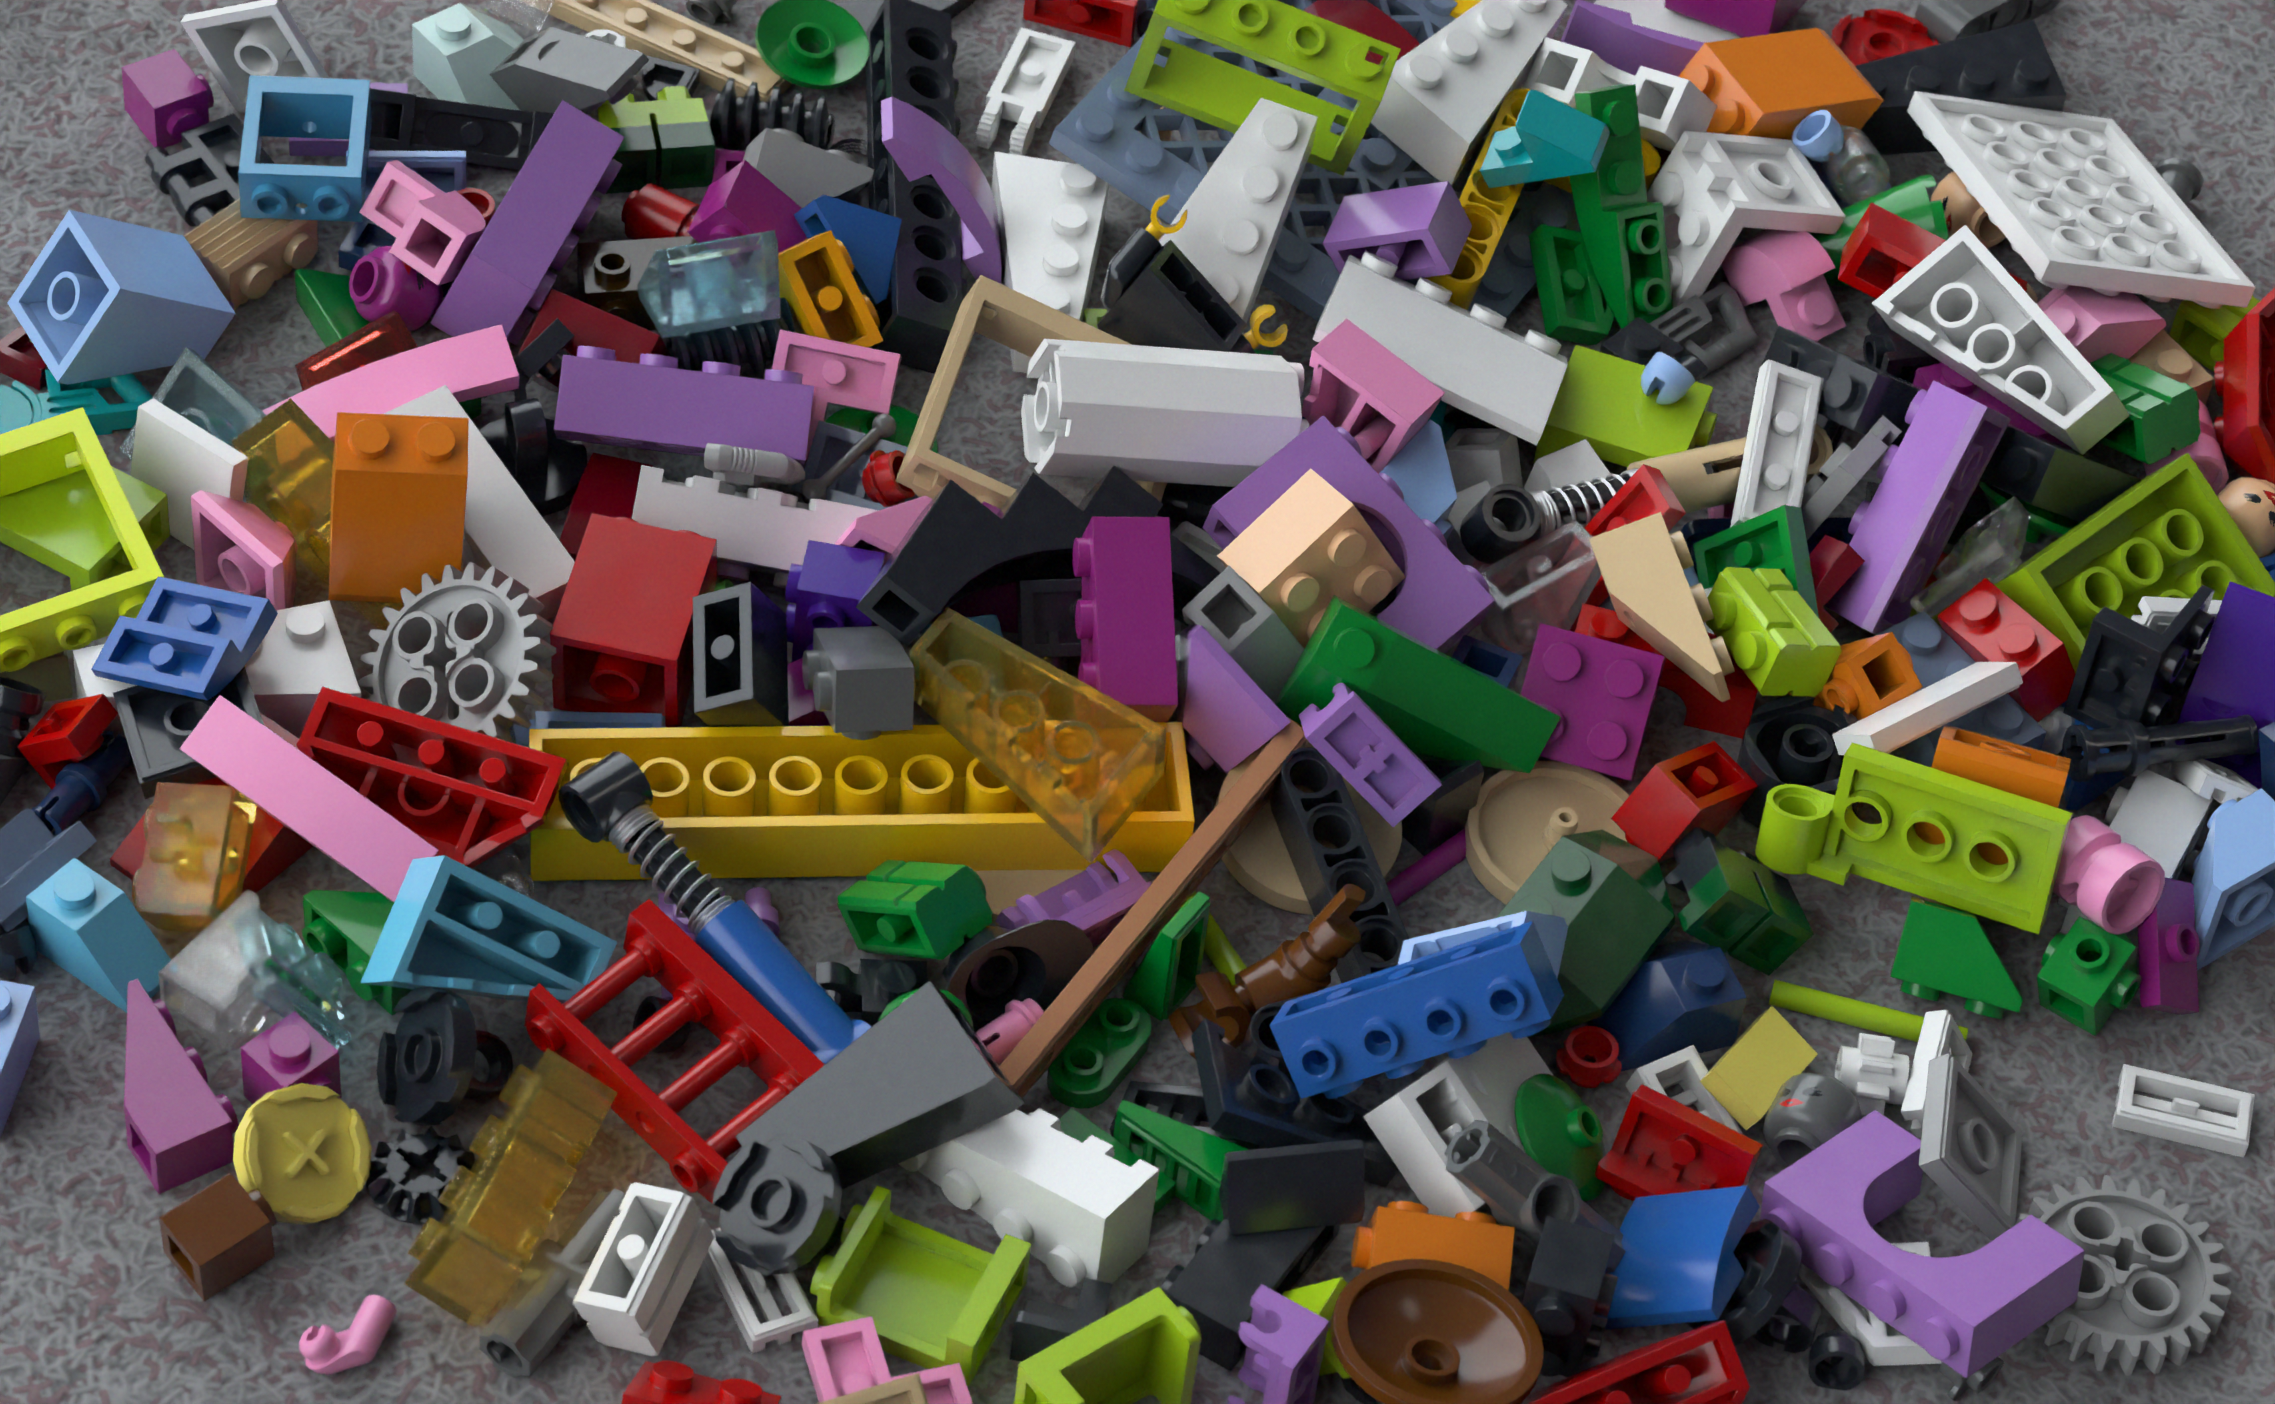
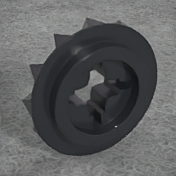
M432 1125L424 1134L410 1135L402 1128L396 1140L390 1143L378 1142L375 1156L370 1161V1172L366 1186L372 1202L389 1217L405 1223L430 1224L446 1220L459 1213L468 1205L476 1192L478 1172L474 1152H468L463 1148L458 1134L447 1138L439 1136ZM428 1164H434L433 1179L429 1176L421 1175L415 1180H410L409 1166L412 1165L415 1168L423 1169Z

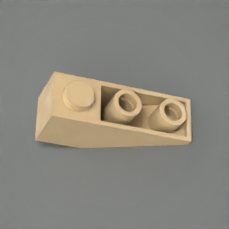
M1659 512L1589 538L1618 619L1718 700L1723 702L1731 699L1724 676L1735 672L1722 636L1710 640L1704 622L1714 619L1702 584L1699 583L1689 587L1683 570L1694 566L1681 530L1669 534L1662 514Z

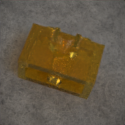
M157 782L154 803L148 806L144 816L143 830L147 842L142 868L136 871L132 882V899L140 916L160 930L235 935L257 806L232 786Z

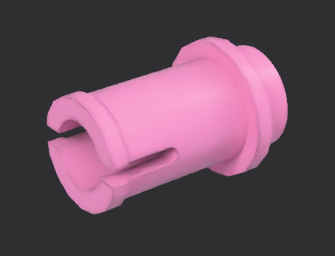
M1030 998L1022 1002L1012 1000L1006 1004L1003 1015L976 1033L997 1064L1000 1065L1043 1015L1044 1011Z

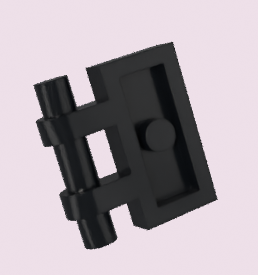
M235 113L182 132V151L170 155L164 147L157 146L150 149L145 156V161L152 170L151 178L164 194H171L177 201V212L189 226L198 227L217 214V210L229 206L240 198L238 172L244 125ZM261 147L259 163L275 164ZM203 175L207 183L195 187L190 179Z

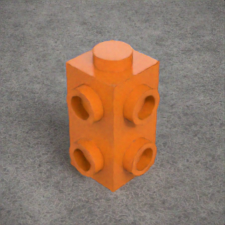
M1888 632L1840 645L1842 652L1826 684L1823 686L1822 692H1819L1815 697L1813 705L1833 712L1836 704L1844 708L1848 715L1852 713L1860 721L1910 696L1923 686L1913 670L1910 654L1898 643L1893 632Z
M1393 1201L1388 1203L1387 1207L1378 1206L1366 1227L1357 1226L1351 1252V1267L1362 1269L1361 1272L1376 1265L1395 1260H1437L1476 1271L1509 1291L1515 1227L1496 1225L1497 1220L1491 1215L1479 1212H1461L1456 1214L1455 1218L1428 1214L1429 1209L1419 1203Z

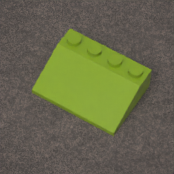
M2189 453L2149 474L1994 583L1998 589L2064 643L2075 674L2092 621L2104 606L2131 619L2132 615H2142L2138 604L2143 596L2191 599L2197 590L2204 585L2214 590L2212 600H2223L2230 581L2275 597L2274 580Z

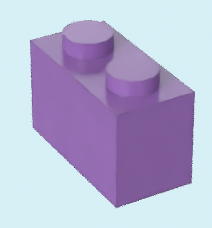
M1444 181L1344 196L1323 245L1339 274H1341L1349 255L1361 260L1365 252H1370L1395 264L1398 268L1394 276L1402 280L1452 274L1472 224L1450 182Z

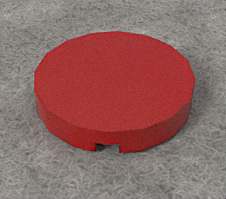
M1880 8L1865 10L1862 17L1851 19L1852 14L1841 18L1832 29L1830 37L1854 66L1939 44L1937 39L1933 43L1932 39L1927 36L1928 28L1919 20L1898 11Z

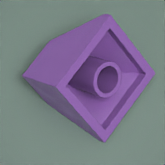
M1188 625L1180 633L1177 722H1182L1184 733L1187 735L1185 737L1186 753L1205 772L1214 764L1221 772L1228 773L1279 733L1291 721L1202 625Z

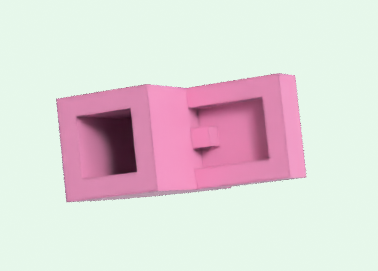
M398 160L387 162L359 212L396 237L389 251L438 286L456 279L486 227L485 219L466 198L455 190L447 193L443 192Z
M1773 229L1764 231L1731 247L1721 263L1730 286L1737 292L1742 305L1747 306L1766 299L1778 326L1795 331L1815 341L1846 326L1823 275L1834 269L1835 266L1826 250L1808 232Z

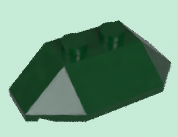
M1603 829L1562 836L1496 917L1499 918L1530 911L1563 917L1568 925L1557 978L1564 996L1550 1019V1024L1545 1029L1527 1036V1038L1557 1033L1602 1017L1640 969L1643 962L1648 959L1674 926L1675 915L1656 856Z

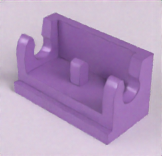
M1338 683L1333 687L1332 693L1335 695L1333 700L1325 708L1320 710L1316 705L1310 704L1299 714L1305 738L1392 827H1395L1437 790L1442 783L1354 691H1351L1344 683Z
M1113 849L1103 854V858L1108 867L1117 875L1118 883L1113 879L1111 873L1099 861H1096L1089 865L1085 871L1035 897L1026 894L1016 899L1017 906H1010L1002 910L995 921L999 926H1003L1011 931L1023 925L1045 919L1067 921L1081 928L1091 941L1093 947L1103 943L1152 883L1151 881L1146 883L1127 857L1120 851Z
M1261 1284L1251 1297L1250 1306L1253 1308L1251 1324L1247 1322L1240 1323L1239 1336L1247 1348L1244 1365L1239 1370L1238 1378L1252 1390H1258L1264 1394L1262 1404H1312L1315 1399L1329 1321ZM1229 1396L1227 1404H1245L1241 1398Z

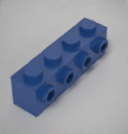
M1531 921L1287 1001L1269 1026L1300 1098L1324 1092L1325 1097L1330 1099L1354 1091L1363 1084V1079L1385 1072L1389 1079L1408 1075L1421 1068L1425 1064L1424 1059L1446 1052L1451 1059L1468 1056L1486 1046L1488 1043L1487 1039L1510 1032L1514 1039L1533 1035L1550 1024V1019L1564 994L1535 924Z

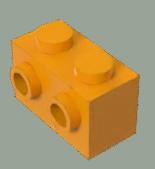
M831 230L815 235L762 261L779 298L785 297L789 303L796 333L868 348L884 341L878 330L880 320L876 309L870 299L865 294H861L852 275V272H854L852 259L844 244L839 239H835Z

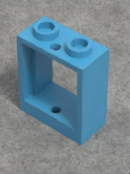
M249 75L238 172L241 218L363 222V215L359 212L365 202L371 135L370 80ZM262 136L349 140L347 167L259 163ZM303 203L306 204L308 207L299 208L296 206V204Z

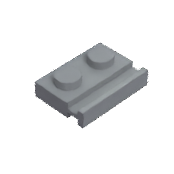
M1882 416L1854 449H1851L1844 442L1819 469L1828 477L1825 482L1815 474L1804 487L1801 508L1806 540L1810 538L1902 432L1886 417Z

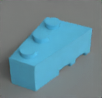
M445 855L412 859L360 983L407 989L434 987L451 990L460 995L528 1002L530 990L540 983L563 1004L606 970L617 941Z

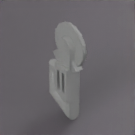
M707 443L705 448L704 466L714 472L713 479L733 485L736 489H776L777 484L795 485L801 480L805 481L806 472L802 465L782 453L732 447L731 445Z

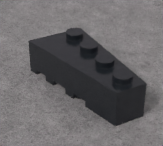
M2034 20L1856 65L1855 67L1884 101L1838 158L1937 152L1938 150L1923 136V131L1907 112L1915 91L2062 112L2067 94Z

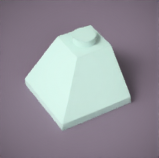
M458 3L412 24L413 75L438 99L519 110L489 75L524 41L509 25L462 3Z

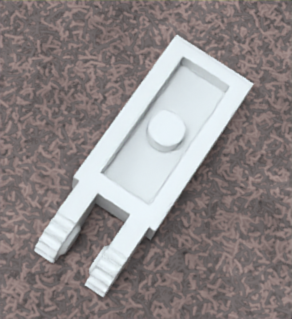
M1025 28L1020 29L986 97V108L977 127L976 146L989 149L997 136L1002 118L1017 122L1010 137V154L1025 156L1033 139L1035 128L1040 129L1075 57L1076 42Z

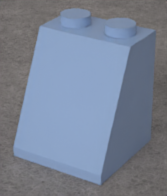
M73 210L67 212L8 301V305L56 381L66 385L204 360L236 314L183 235Z

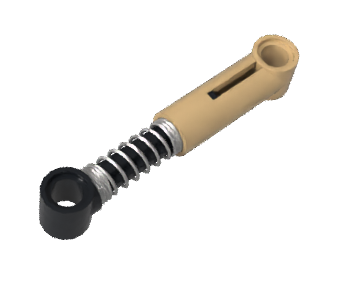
M1817 423L1815 425L1805 486L1815 474L1818 476L1821 473L1819 469L1833 454L1829 436ZM1747 437L1637 461L1629 464L1626 471H1623L1620 476L1612 473L1607 475L1605 479L1596 477L1591 482L1582 480L1576 486L1568 483L1563 485L1561 489L1551 487L1547 492L1541 490L1528 492L1514 484H1500L1491 488L1463 518L1460 527L1461 542L1467 552L1476 560L1486 564H1500L1509 560L1520 548L1537 544L1539 540L1548 539L1551 536H1558L1561 529L1569 534L1574 531L1575 526L1583 529L1643 464L1661 471L1686 513L1733 503L1736 498ZM1493 517L1504 523L1507 531L1502 530L1496 525Z

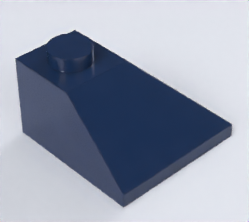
M1681 940L1657 946L1602 1017L1590 1020L1587 1023L1589 1026L1602 1028L1614 1036L1619 1046L1617 1060L1622 1064V1072L1642 1067L1694 1045L1698 1054L1732 1046L1736 1041L1747 996L1721 947Z

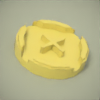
M300 1083L268 1092L247 1109L235 1133L233 1162L239 1183L247 1193L253 1189L258 1190L269 1203L278 1222L306 1225L338 1216L350 1206L348 1204L354 1199L356 1193L362 1191L369 1177L372 1148L365 1122L354 1108L349 1109L346 1103L338 1098L341 1095L328 1087Z

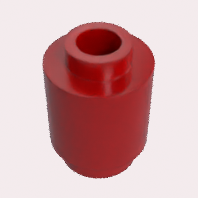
M647 184L640 191L635 190L628 196L622 209L621 220L625 223L626 236L632 240L690 236L687 232L700 205L654 184ZM699 243L702 255L706 248Z

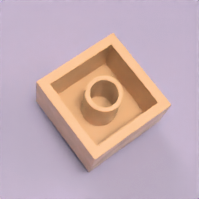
M1312 469L1307 471L1217 555L1226 568L1230 565L1276 613L1304 649L1334 595L1368 613L1405 578V575L1354 504Z

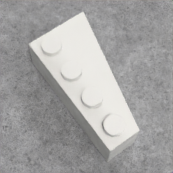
M1260 98L1170 224L1177 223L1187 209V220L1183 228L1175 233H1165L1159 240L1162 246L1169 240H1172L1246 324L1312 150L1318 118L1264 98Z
M1966 225L1872 302V305L1890 329L2082 455L2130 416L2114 390Z
M641 465L632 519L641 524L675 531L689 530L703 537L717 539V575L719 577L748 581L750 571L775 575L773 585L786 588L791 564L803 565L808 540L834 544L858 517L879 510L822 499H810L809 504L797 502V496L764 488H748L747 493L736 492V487L733 485L722 483L718 479L694 475L693 478H686L685 483L671 481L663 476L664 469Z
M330 600L276 610L278 615L245 665L259 712L297 738L301 736L322 686L361 698V691ZM104 644L73 650L77 699L104 694L118 712L113 693L137 685L95 676L91 669ZM119 713L103 731H113L114 738L107 744V747L115 740L118 734L126 738Z

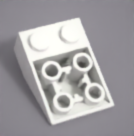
M1510 1032L1487 1039V1045L1473 1054L1457 1059L1447 1058L1363 1116L1422 1205L1429 1209L1428 1214L1455 1218V1215L1458 1213L1473 1212L1485 1204L1482 1199L1446 1171L1448 1162L1447 1156L1444 1154L1455 1133L1469 1127L1474 1120L1489 1122L1525 1152L1515 1119L1517 1091L1526 1079L1542 1073L1553 1075L1527 1037L1514 1039Z

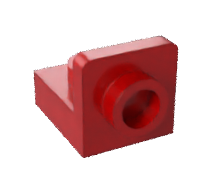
M104 694L53 704L17 747L52 790L56 786V775L68 763H77L87 758L101 746L104 741L102 733L118 715V712Z

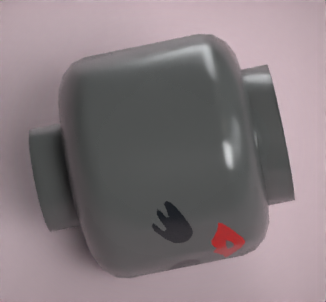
M1817 1073L1794 1075L1781 1086L1766 1115L1763 1125L1766 1144L1777 1161L1787 1168L1862 1118L1860 1105L1852 1092L1835 1077Z

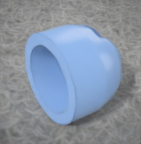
M1818 110L1805 117L1797 125L1792 135V142L1804 156L1812 161L1826 162L1829 160L1828 154L1831 151L1834 154L1841 152L1844 143V132L1840 124L1828 111Z
M1656 352L1645 366L1641 375L1643 393L1649 396L1656 389L1660 390L1656 403L1661 405L1677 402L1695 382L1692 374L1684 366L1662 352Z

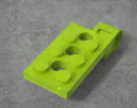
M1852 742L1844 754L1835 795L1797 784L1778 785L1768 792L1755 854L1762 864L1777 872L1793 875L1806 873L1843 886L1850 874H1854L2039 935L2046 921L2073 813ZM1865 802L1874 806L1882 817V823L1868 824L1861 821L1854 814L1852 803ZM1928 822L1937 826L1943 833L1945 842L1936 845L1923 841L1916 834L1914 824ZM1983 842L1998 845L2006 853L2008 863L1995 865L1985 861L1979 855L1976 845Z

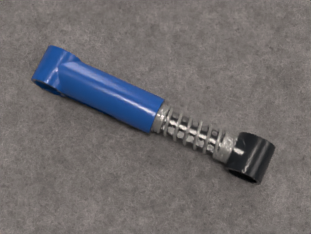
M613 751L559 789L558 798L561 808L574 829L591 842L599 843L601 840L612 841V845H616V849H619L620 853L629 852V863L632 865L640 864L641 877L652 878V889L664 891V902L668 905L675 904L677 906L676 916L689 919L688 930H691L694 936H696L694 941L824 1064L828 1063L872 1027L863 1020H851L744 900L735 902V900L731 899V896H721L723 887L715 889L710 884L711 874L702 875L697 869L699 861L691 862L685 856L687 847L679 849L674 844L675 834L666 835L661 829L664 821H660V817L656 816L653 809L649 808L653 804V794L646 776L629 756L620 751Z

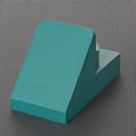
M1529 90L1516 125L1503 131L1495 132L1480 172L1489 188L1595 172L1610 131L1605 123L1542 92Z

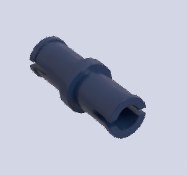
M113 731L103 732L104 741L101 746L87 758L77 763H68L56 775V786L36 807L32 808L50 832L55 829L52 833L54 836L75 824L86 811H95L105 801L109 785L125 768H128L133 763L128 742L124 736L118 734L115 740L107 747V744L114 738Z

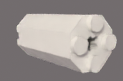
M1044 339L1030 359L1027 378H1038L1036 395L1024 394L1021 408L1026 459L1029 462L1037 463L1034 469L1038 474L1102 478L1113 466H1116L1135 481L1235 487L1309 427L1308 421L1302 419L1300 403L1305 380L1303 366L1301 363L1287 362L1282 356Z

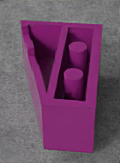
M1092 516L1082 538H1075L1073 544L1074 576L1082 577V600L1077 601L1075 612L1076 636L1078 639H1081V663L1078 671L1080 723L1168 722L1178 706L1169 517Z

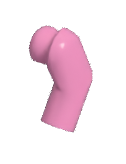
M369 1295L361 1304L349 1329L335 1333L329 1325H322L320 1329L317 1326L308 1328L301 1336L299 1342V1350L305 1357L306 1366L316 1373L331 1375L371 1362L376 1356L397 1314L395 1306L384 1297Z

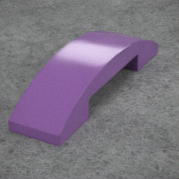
M1576 0L1560 41L1593 51L1606 63L1635 76L1640 66H1644L1677 77L1704 44V42L1632 24L1631 14L1628 12L1582 0Z
M894 97L882 100L883 144L909 182L932 174L961 217L963 262L976 281L982 275L1001 284L1002 264L998 210L991 188L979 165L956 137L930 116Z

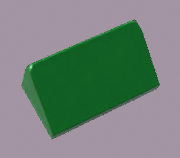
M310 269L295 270L296 300L343 374L401 353L384 326L371 323L359 315L349 293L350 276Z

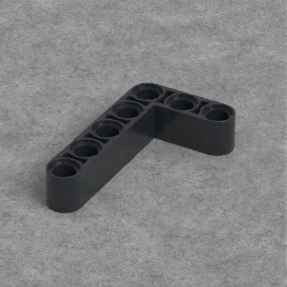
M1309 747L1294 750L1283 761L1270 799V805L1314 917L1323 910L1346 884L1356 885L1366 891L1361 905L1348 917L1358 928L1361 940L1344 958H1337L1338 965L1335 969L1340 981L1345 983L1398 965L1403 941L1409 939L1344 780L1341 774L1317 749ZM1294 785H1302L1308 787L1312 791H1314V793L1303 792ZM1317 840L1331 842L1337 849L1324 847ZM1362 952L1377 954L1385 962L1370 960ZM1302 996L1270 1003L1259 1008L1251 1018L1240 1048L1241 1052L1250 1057L1257 1048L1279 1060L1278 1070L1292 1081L1293 1079L1281 1051L1269 1049L1262 1043V1040L1276 1042L1269 1025L1285 1002Z

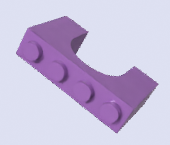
M1324 415L1212 505L1203 529L1224 550L1307 471L1312 469L1354 504L1405 575V578L1396 586L1394 601L1376 617L1442 653H1446L1462 639L1464 634L1467 635L1483 622L1495 601L1490 595V588L1484 577L1474 567L1470 565L1463 566L1447 548L1446 539L1438 527L1427 519H1420L1404 502L1403 493L1397 483L1385 473L1378 474L1361 456V449L1355 438L1344 428H1335Z
M1874 1110L1764 1182L1760 1220H1771L1779 1228L1787 1230L1797 1238L1802 1250L1801 1263L1818 1274L1825 1282L1835 1286L1871 1311L1879 1320L1888 1323L1924 1348L1932 1357L1941 1360L1959 1374L1968 1378L2077 1301L2085 1250L2032 1214L1986 1246L1961 1256L1928 1257L1910 1253L1893 1246L1880 1237L1872 1227L1920 1195L1923 1170L1919 1167L1921 1140Z

